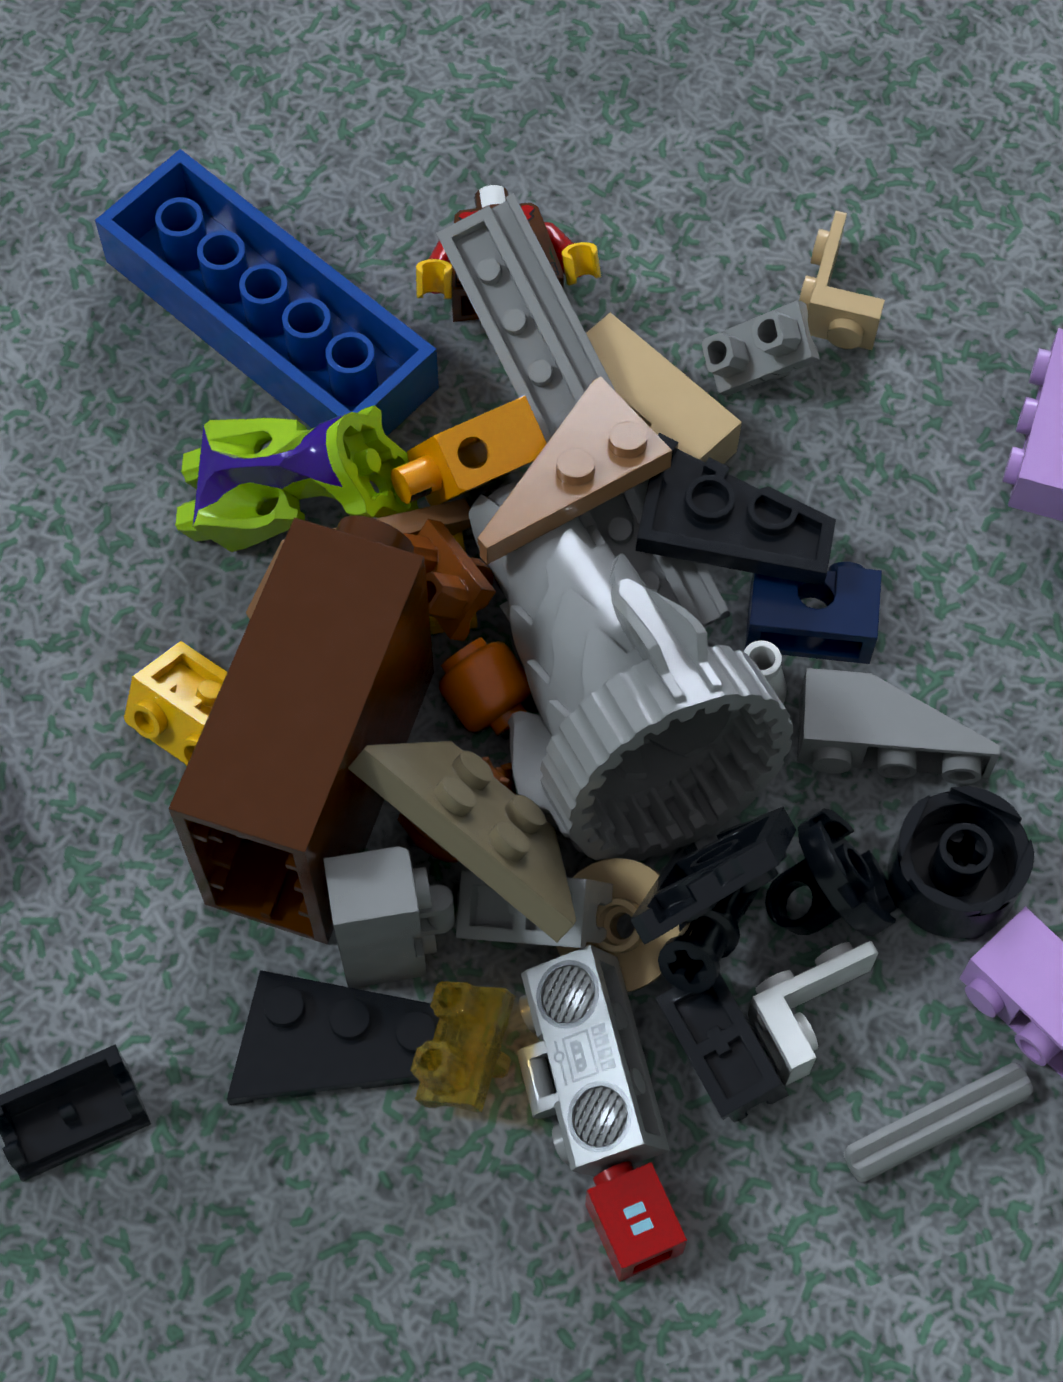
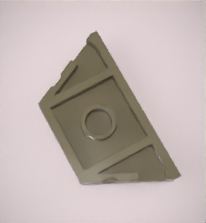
M452 741L367 745L348 767L351 772L556 943L574 926L576 915L555 827L546 821L543 811L535 802L526 796L515 795L493 776L489 765L481 757L473 752L461 750Z

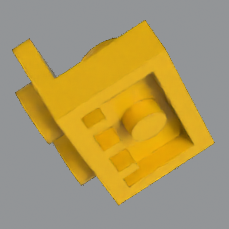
M180 641L132 676L124 720L141 736L150 739L187 766L227 675V671Z

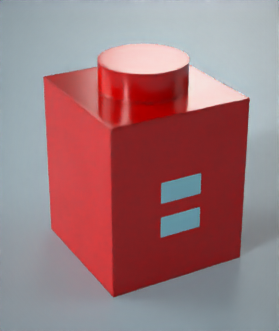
M630 1161L623 1162L602 1171L593 1178L596 1186L587 1190L585 1205L619 1282L684 1253L687 1243L686 1236L652 1162L634 1169Z

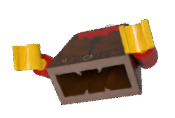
M489 185L479 189L474 197L476 209L460 210L455 214L454 223L487 206H490L492 209L507 201L506 197L509 195L507 189L499 185ZM532 203L519 204L563 289V273L569 286L576 284V278L583 275H592L595 279L601 277L598 250L595 244L589 242L573 243L553 223L543 221L538 206ZM438 241L428 260L421 261L416 265V297L423 298V295L429 292L434 294L442 293L444 294V299H451L453 322L479 319L442 244Z

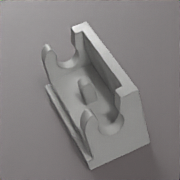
M461 871L456 938L584 948L586 947V942L601 943L605 939L607 931L603 927H597L596 911L598 905L605 906L612 902L613 884L589 879L567 878L576 922L556 943L473 872Z

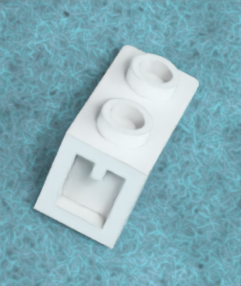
M872 941L866 942L854 949L850 942L841 943L815 959L816 967L795 977L791 970L782 971L764 980L756 987L757 995L752 997L747 1016L785 1086L810 1074L816 1060V1055L813 1051L818 1049L817 1038L807 1018L801 1012L793 1015L790 1009L870 972L878 956V951Z

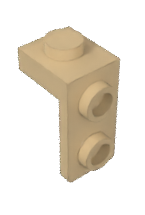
M835 211L830 231L818 230L811 264L820 265L817 278L805 276L799 301L806 303L811 336L829 340L833 345L843 349L860 347L872 350L885 300L829 287L847 213Z

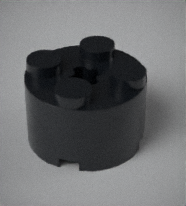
M972 786L951 787L949 792L936 794L931 797L928 795L919 800L904 819L888 861V882L896 900L897 908L920 928L947 938L976 939L1001 923L1011 911L1026 885L1034 863L1032 840L1030 839L1029 841L1020 823L1022 818L1015 808L1002 797L985 789ZM953 859H960L966 864L964 867L954 863Z

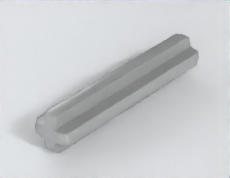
M1010 1063L848 1145L843 1153L846 1164L858 1182H866L1027 1100L1034 1091L1032 1083L1020 1064Z

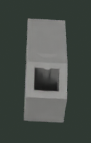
M806 668L800 691L797 763L812 764L813 768L817 771L831 774L843 773L854 767L877 769L878 774L892 779L909 778L916 773L942 775L945 781L954 784H971L979 781L981 778L989 779L1000 756V745L872 673Z

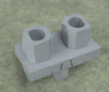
M799 300L709 336L702 341L707 370L713 373L718 394L723 396L732 395L772 378L775 380L790 375L792 370L820 360L818 350L809 331L806 303Z

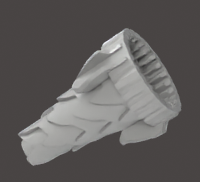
M518 482L507 484L494 491L488 497L481 494L470 508L468 514L478 548V536ZM576 517L488 564L499 588L507 599V602L499 606L511 626L513 640L518 655L525 667L529 688L540 715L518 711L513 713L508 721L510 727L509 748L517 794L526 796L535 802L543 811L546 821L553 827L560 829L564 837H569L577 851L584 852L588 857L595 860L624 858L635 861H642L648 857H658L671 853L676 848L696 842L707 833L714 832L725 825L730 818L740 814L778 774L784 764L783 759L789 753L792 745L790 736L794 733L793 723L789 719L790 714L755 661L751 660L748 654L741 650L733 651L730 646L718 644L714 647H709L707 631L702 623L684 607L658 594L655 589H648L623 553L615 557L595 526L591 525L585 528L579 517Z

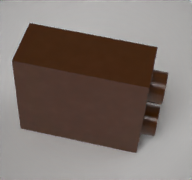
M347 516L340 520L335 530L294 517L169 806V812L205 905L327 945L334 926L323 858L364 852L384 802L383 797L351 772L348 767L367 745L407 743L434 674L424 556L414 553L413 544L402 532L385 522L366 516Z

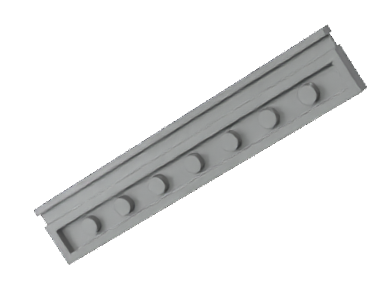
M514 193L506 197L507 201L492 209L490 206H487L437 232L436 235L518 397L526 395L546 442H548L594 379L601 376L613 389L614 387ZM649 479L579 516L585 528L593 525L599 530L615 557L620 553L627 557L648 589H655L658 594L684 607L702 623L704 628L720 618L723 620L730 616V612L705 564L635 551Z

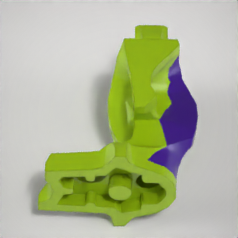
M374 405L364 408L357 413L350 412L320 423L310 430H307V427L298 420L293 419L209 420L203 425L201 447L183 454L181 472L185 482L197 489L196 500L183 503L177 507L175 526L178 531L195 542L213 540L228 551L234 552L249 548L288 531L294 517L305 520V514L300 511L299 500L319 496L330 497L338 500L348 515L381 518L416 510L418 506L417 500L405 504L394 490L391 481V471L408 463L409 460L407 453L385 435L382 428L381 410ZM271 441L269 446L262 450L263 446ZM370 480L378 487L379 493L374 490Z

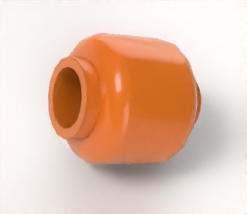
M482 637L478 638L457 651L441 665L446 674L439 682L440 692L468 731L480 732L491 726L498 736L510 728L508 721L513 713L518 711L527 712L522 704L532 693L526 673L505 643L497 641L487 644Z

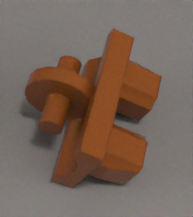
M427 519L418 535L403 534L413 544L414 553L424 556L429 617L435 618L450 639L465 641L470 633V622L474 614L478 610L484 609L496 593L492 587L493 573L483 560L470 558L441 521Z

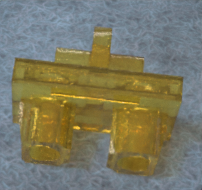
M441 981L436 985L430 1005L434 1010V1014L439 1018L433 1041H426L417 1048L410 1070L420 1081L415 1097L416 1101L428 1108L450 1106L482 1113L492 1078L506 1077L509 1072L511 1059L508 1055L501 1052L500 1049L516 996L506 988L478 987L467 982Z

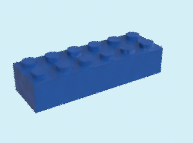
M181 149L95 219L107 263L311 428L335 417L350 412L357 413L364 408L375 405L381 410L382 428L385 435L388 436L439 389L437 349Z

